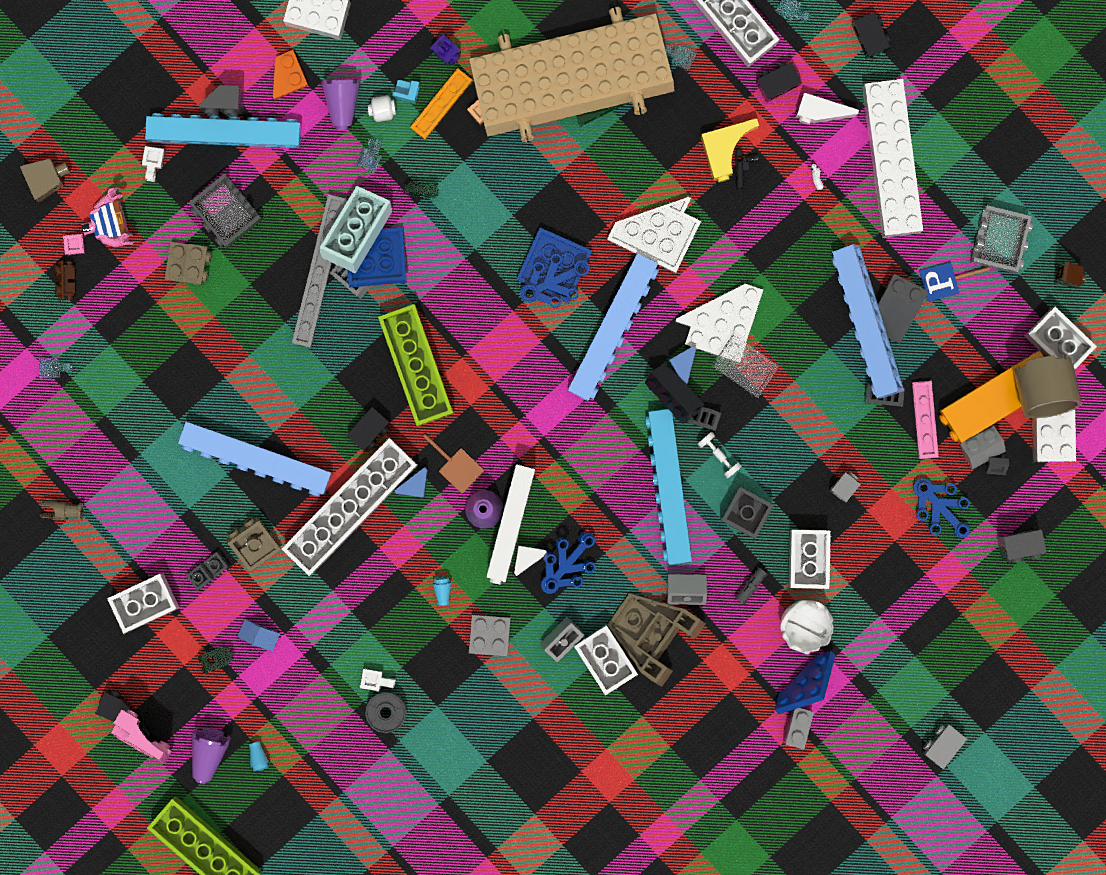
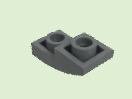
M217 551L187 574L186 577L198 591L230 567V564L220 551Z

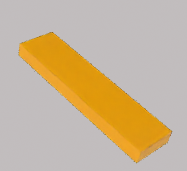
M457 68L410 128L426 140L473 80Z

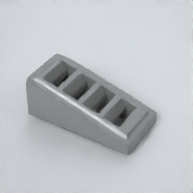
M336 265L330 274L361 299L372 286L349 288L348 279L344 280L348 275V270L346 269L339 276L338 274L343 267Z

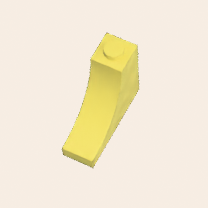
M757 119L701 135L713 181L723 182L729 180V176H732L731 160L734 147L744 135L758 129Z

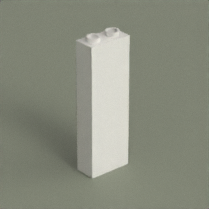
M520 465L515 467L487 573V578H490L492 583L501 585L502 581L506 582L535 469Z

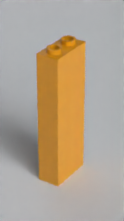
M1040 350L939 411L941 414L939 418L944 426L948 425L951 430L949 434L954 442L957 441L959 444L965 442L1022 407L1014 369L1016 367H1025L1027 361L1044 357Z

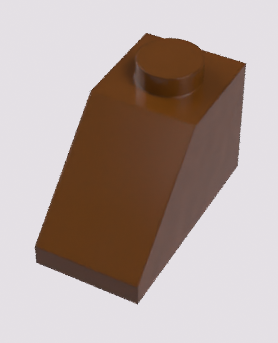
M1066 261L1057 265L1056 285L1078 288L1081 284H1084L1086 278L1084 267Z

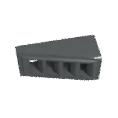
M866 384L864 403L903 407L904 391L899 393L898 402H894L895 394L891 395L890 401H887V397L883 398V400H879L880 398L877 397L872 399L871 385L873 384Z
M702 407L696 421L691 418L687 423L715 431L721 412ZM706 412L704 422L702 423L700 422L702 414ZM710 414L714 415L712 423L708 425Z

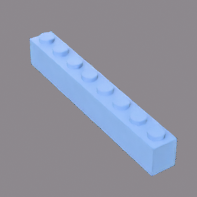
M852 244L832 252L834 256L832 258L833 264L838 269V281L843 286L845 292L843 295L844 300L850 308L849 317L855 325V336L861 344L860 352L867 364V375L872 380V392L877 398H885L903 392L902 381L860 245Z
M637 253L568 392L586 401H589L590 398L594 399L599 390L595 388L598 381L603 382L607 374L604 371L607 364H612L616 356L613 352L616 347L620 348L624 337H622L624 330L629 331L633 323L630 320L632 314L638 313L642 305L639 301L642 296L646 297L650 286H648L650 279L654 280L659 272V269L656 268L658 265L656 262Z
M185 422L178 444L183 445L182 449L190 452H193L194 449L201 451V456L210 459L212 456L218 457V462L227 465L230 462L235 463L238 469L247 471L248 468L255 470V475L264 478L266 475L272 476V481L281 484L284 481L291 483L290 487L302 490V487L309 489V494L318 497L320 494L325 495L333 474L189 422Z

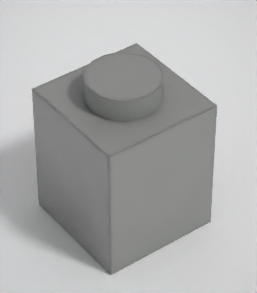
M844 472L829 491L843 502H847L861 484L857 482L859 478L853 473L849 472L847 474Z

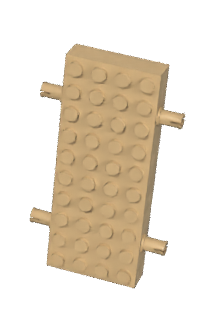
M615 7L617 15H615L614 8L609 10L612 20L611 25L512 48L509 35L504 34L505 42L502 35L498 37L500 52L469 59L487 136L519 129L521 141L527 142L526 134L529 141L534 139L531 126L628 102L633 103L636 115H640L639 107L642 114L647 111L644 103L645 98L674 92V82L656 14L623 21L621 8Z

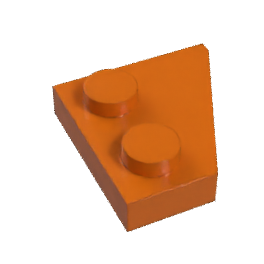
M293 50L275 57L274 100L308 86Z

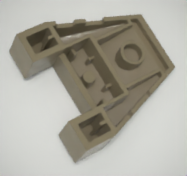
M629 593L607 625L637 665L639 671L662 687L673 671L658 661L679 630L696 639L706 623L686 609Z

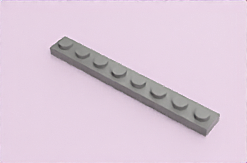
M328 194L292 340L293 344L312 347L332 262L322 258L319 248L347 203L345 198Z

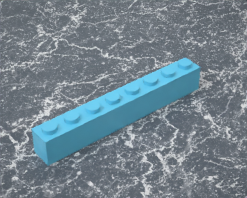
M155 113L152 114V117L146 116L145 139L148 142L301 148L302 125L295 119H286L285 122H278V119L275 118L259 121V118L249 117L247 120H240L239 117H228V120H224L219 116H209V119H202V116L190 115V118H183V115L179 114L164 117L163 114Z
M669 409L648 412V416H645L646 428L650 427L651 435H648L649 447H653V454H650L651 466H655L656 473H653L654 485H658V492H655L656 504H660L661 511H658L659 523H663V530L660 531L661 542H665L666 549L663 550L664 561H668V565L692 562L673 415Z

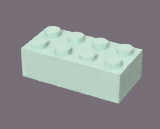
M356 186L319 248L322 258L356 274L392 213L391 202Z

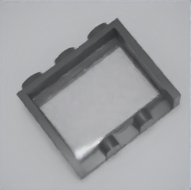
M225 173L189 202L192 206L190 208L191 212L196 217L200 216L204 220L202 225L208 232L213 231L216 235L214 240L220 247L224 245L227 249L254 226L263 221Z

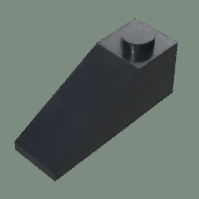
M115 690L104 692L95 714L114 722L121 710L125 712L130 710L138 715L137 719L140 721L138 726L143 735L147 737L152 735L153 731L129 702L121 697L122 694Z

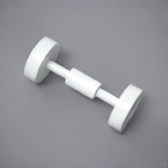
M710 432L698 445L700 448L706 444L711 447L712 453L729 468L724 473L728 479L742 466L739 462L734 466L729 464L726 460L727 457L719 448L716 449L710 442L715 437L714 433Z

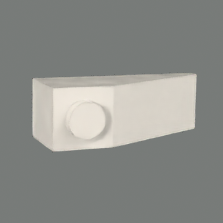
M804 93L795 118H798L799 122L804 124H810V122L819 123L856 117L859 110Z

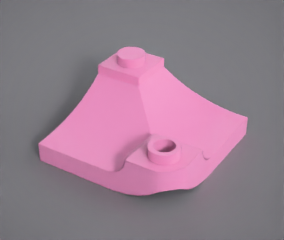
M121 710L114 721L115 727L111 733L151 758L156 757L158 761L165 763L172 752L169 750L171 746L163 741L159 743L156 741L149 742L138 726L140 723L139 719H137L138 715L130 710H127V712Z

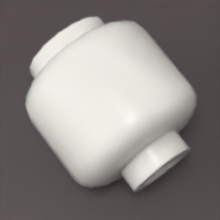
M387 95L373 97L371 104L368 105L369 116H373L376 122L392 120L393 115H396L394 99L391 100L390 96Z

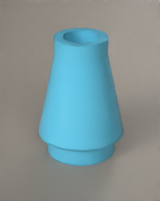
M449 577L434 578V583H432L439 606L449 605L452 583Z
M261 743L249 744L250 766L253 767V771L269 768V761Z

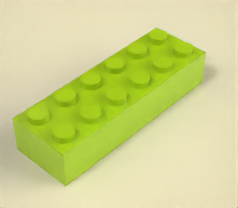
M415 304L379 316L382 330L416 426H421L454 414Z
M176 796L171 799L147 827L150 832L200 875H261L263 872Z

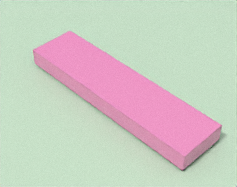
M932 381L912 383L918 459L936 458L939 456Z

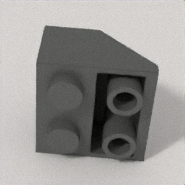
M219 85L199 104V108L204 114H207V117L219 116V114L226 115L227 118L238 117V115H243L244 92L239 86Z

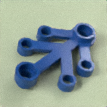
M553 254L550 258L551 264L544 282L537 285L539 275L543 273L545 267L542 262H536L533 265L534 271L530 282L522 286L520 296L527 303L539 300L550 304L552 308H558L561 305L559 297H549L540 292L548 289L565 295L570 300L577 299L578 291L576 289H569L557 284L576 275H587L589 264L586 261L580 260L575 263L573 269L554 277L558 265L562 262V257L559 254ZM558 256L560 258V261L558 263H554L552 260L553 257ZM540 264L543 268L541 271H536L535 266ZM580 265L585 267L584 272L578 271ZM527 290L533 291V295L531 297H528L526 295ZM570 291L576 292V296L574 298H571L569 296ZM553 299L559 301L557 306L552 305L551 301Z
M922 478L917 480L913 486L914 493L919 496L918 511L916 513L917 519L920 521L928 519L929 514L926 511V500L928 499L932 503L930 533L932 535L941 533L942 528L939 525L941 513L954 527L955 536L966 538L970 533L969 526L966 523H960L946 506L967 509L970 501L967 498L940 499L934 495L933 492H945L948 495L955 494L957 487L952 483L932 485L928 479ZM922 484L927 487L925 492L920 490ZM950 485L954 488V491L952 493H949L947 491V488ZM961 500H965L967 502V505L965 507H962L960 505ZM922 511L926 514L924 519L919 517V513ZM935 525L939 528L937 533L932 531V527ZM961 527H964L966 529V532L964 534H961L959 532V529Z
M588 531L582 532L578 537L579 545L567 559L566 549L569 543L565 538L557 539L558 569L555 573L553 571V564L556 562V556L548 552L543 557L546 576L541 580V589L545 593H555L559 587L573 585L575 588L582 586L583 579L578 575L560 579L565 573L579 571L594 572L595 564L590 560L584 563L573 564L586 548L594 545L595 537ZM591 538L590 542L586 544V539ZM565 541L564 546L560 547V543ZM552 556V560L548 562L547 558ZM588 564L592 565L590 569H586ZM576 579H579V582L577 584H574V581ZM553 582V586L549 588L548 584Z

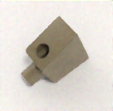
M51 159L20 166L31 193L37 202H41L62 188L64 183L61 177L70 173L66 162L56 166Z

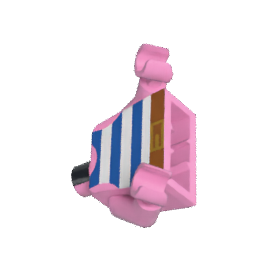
M119 187L111 188L108 194L102 197L93 207V211L89 213L91 222L81 224L84 235L95 233L96 239L112 247L133 245V242L128 240L133 234H129L121 202L115 200L122 198V194L116 195V190Z

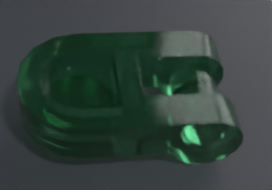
M408 182V184L404 185L403 193L409 196L434 199L439 194L436 185L432 183L427 186H419L420 184L417 182Z
M220 647L197 657L203 665V674L227 666L232 662L234 656L230 648ZM213 656L215 664L210 665L208 658Z

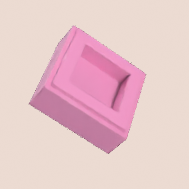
M83 234L63 236L65 255L85 253Z

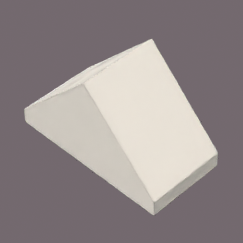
M519 546L515 575H519L544 557L547 551Z

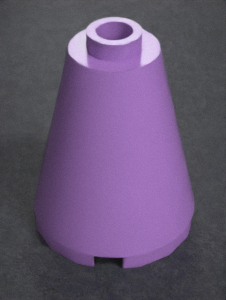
M322 79V87L332 126H336V130H348V126H352L360 79H355V83L350 79H328L329 83Z
M481 490L472 494L465 506L468 520L478 528H490L496 525L501 520L504 510L499 496L488 490ZM480 506H486L487 511L485 513H481Z
M196 728L192 732V777L196 782L206 784L211 781L230 744L231 738L229 735L227 738L223 736L224 732L220 730L202 728V731H197L198 728Z

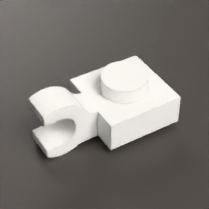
M145 146L142 166L147 167L145 176L147 181L155 182L156 168L162 169L164 149Z
M363 669L360 688L380 691L381 686L393 688L395 687L396 679L382 678V671Z

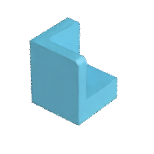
M398 80L395 92L392 95L393 98L416 104L420 83Z

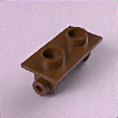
M63 261L57 262L54 269L55 277L58 280V284L55 285V296H58V301L64 299V297L65 300H73V296H75V283H68V279H75V266L71 261L65 262V265H63Z

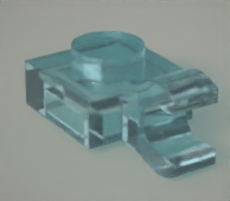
M782 0L776 9V13L790 21L796 17L802 22L807 23L811 15L807 11L800 9L802 3L797 0Z
M665 44L666 55L673 58L671 63L689 71L697 53L679 45L678 49H674Z
M370 137L368 149L363 148L356 165L370 173H375L382 157L378 152L383 145V141Z
M58 358L39 359V378H60V372H73V364H60V359Z

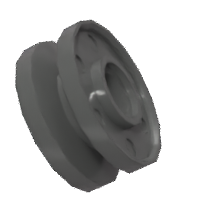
M383 692L370 699L366 706L365 715L367 722L374 730L389 733L403 725L407 716V708L400 696L392 692ZM384 707H388L391 710V716L388 718L384 717L381 713Z

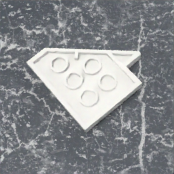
M687 197L615 222L607 240L630 252L638 253L656 262L659 266L676 273L701 221L684 213L691 199Z
M744 284L676 318L675 322L690 327L685 345L693 346L698 350L739 363L763 289Z

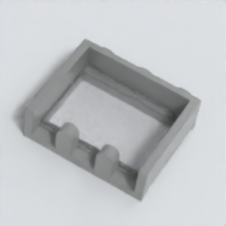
M988 205L985 206L970 263L1013 274L1022 270L1024 259H1022L1023 251L1026 252L1029 240H1026L1027 234L1031 233L1033 222H1031L1032 216Z

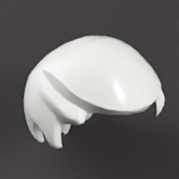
M801 600L787 607L782 614L780 629L783 633L782 637L793 650L804 654L819 651L820 647L828 645L834 629L833 617L827 607L817 601Z

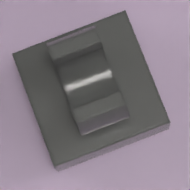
M1004 453L1001 454L1000 458H989L986 474L1006 475L1009 459L1005 458Z

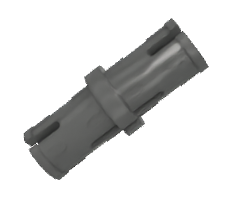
M758 567L750 579L744 582L745 585L735 598L745 605L754 591L757 592V587L768 574Z

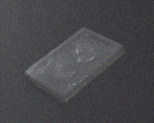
M732 334L712 364V367L756 398H759L779 368L777 364L734 334Z

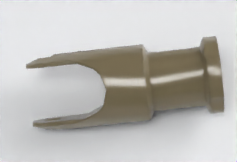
M39 502L40 506H49L55 511V513L40 514L41 518L83 519V503L75 505L67 504V502Z

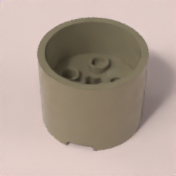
M1055 355L1027 361L1025 367H1016L1014 369L1024 417L1046 418L1073 411L1082 405L1073 360L1070 356H1064V359L1055 358Z

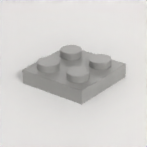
M472 615L469 653L507 656L510 618Z

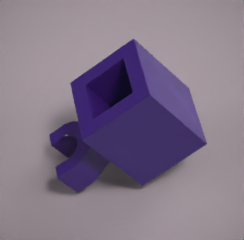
M444 34L430 47L431 52L447 66L451 63L454 65L461 57L459 55L461 53L460 48Z

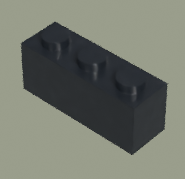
M667 363L650 372L644 382L682 424L696 416L704 405L700 398Z

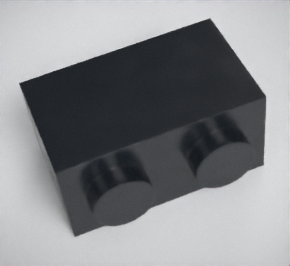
M874 12L853 21L852 27L866 59L888 51L891 41L888 34L883 32V22L880 16H876Z
M783 62L776 66L777 70L771 73L768 70L759 75L756 83L766 103L802 84L792 62L789 64Z
M372 407L346 436L363 451L367 449L370 451L377 444L375 441L379 435L383 437L388 432L390 422Z

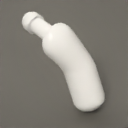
M812 164L813 182L817 190H822L824 185L820 179V169L817 168L816 164Z

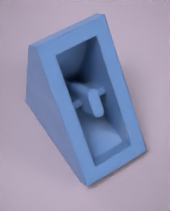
M693 346L669 360L673 370L686 384L688 383L696 347Z
M424 467L394 490L395 493L425 497L428 470Z
M244 619L237 637L254 646L274 651L280 633Z

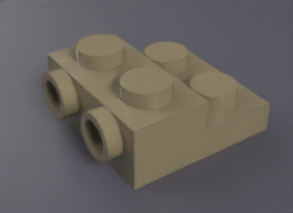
M171 242L165 280L203 286L204 282L208 280L209 272L206 270L207 263L211 261L212 252H209V248L205 246Z
M258 516L246 519L243 527L232 529L226 538L228 545L249 572L281 550Z

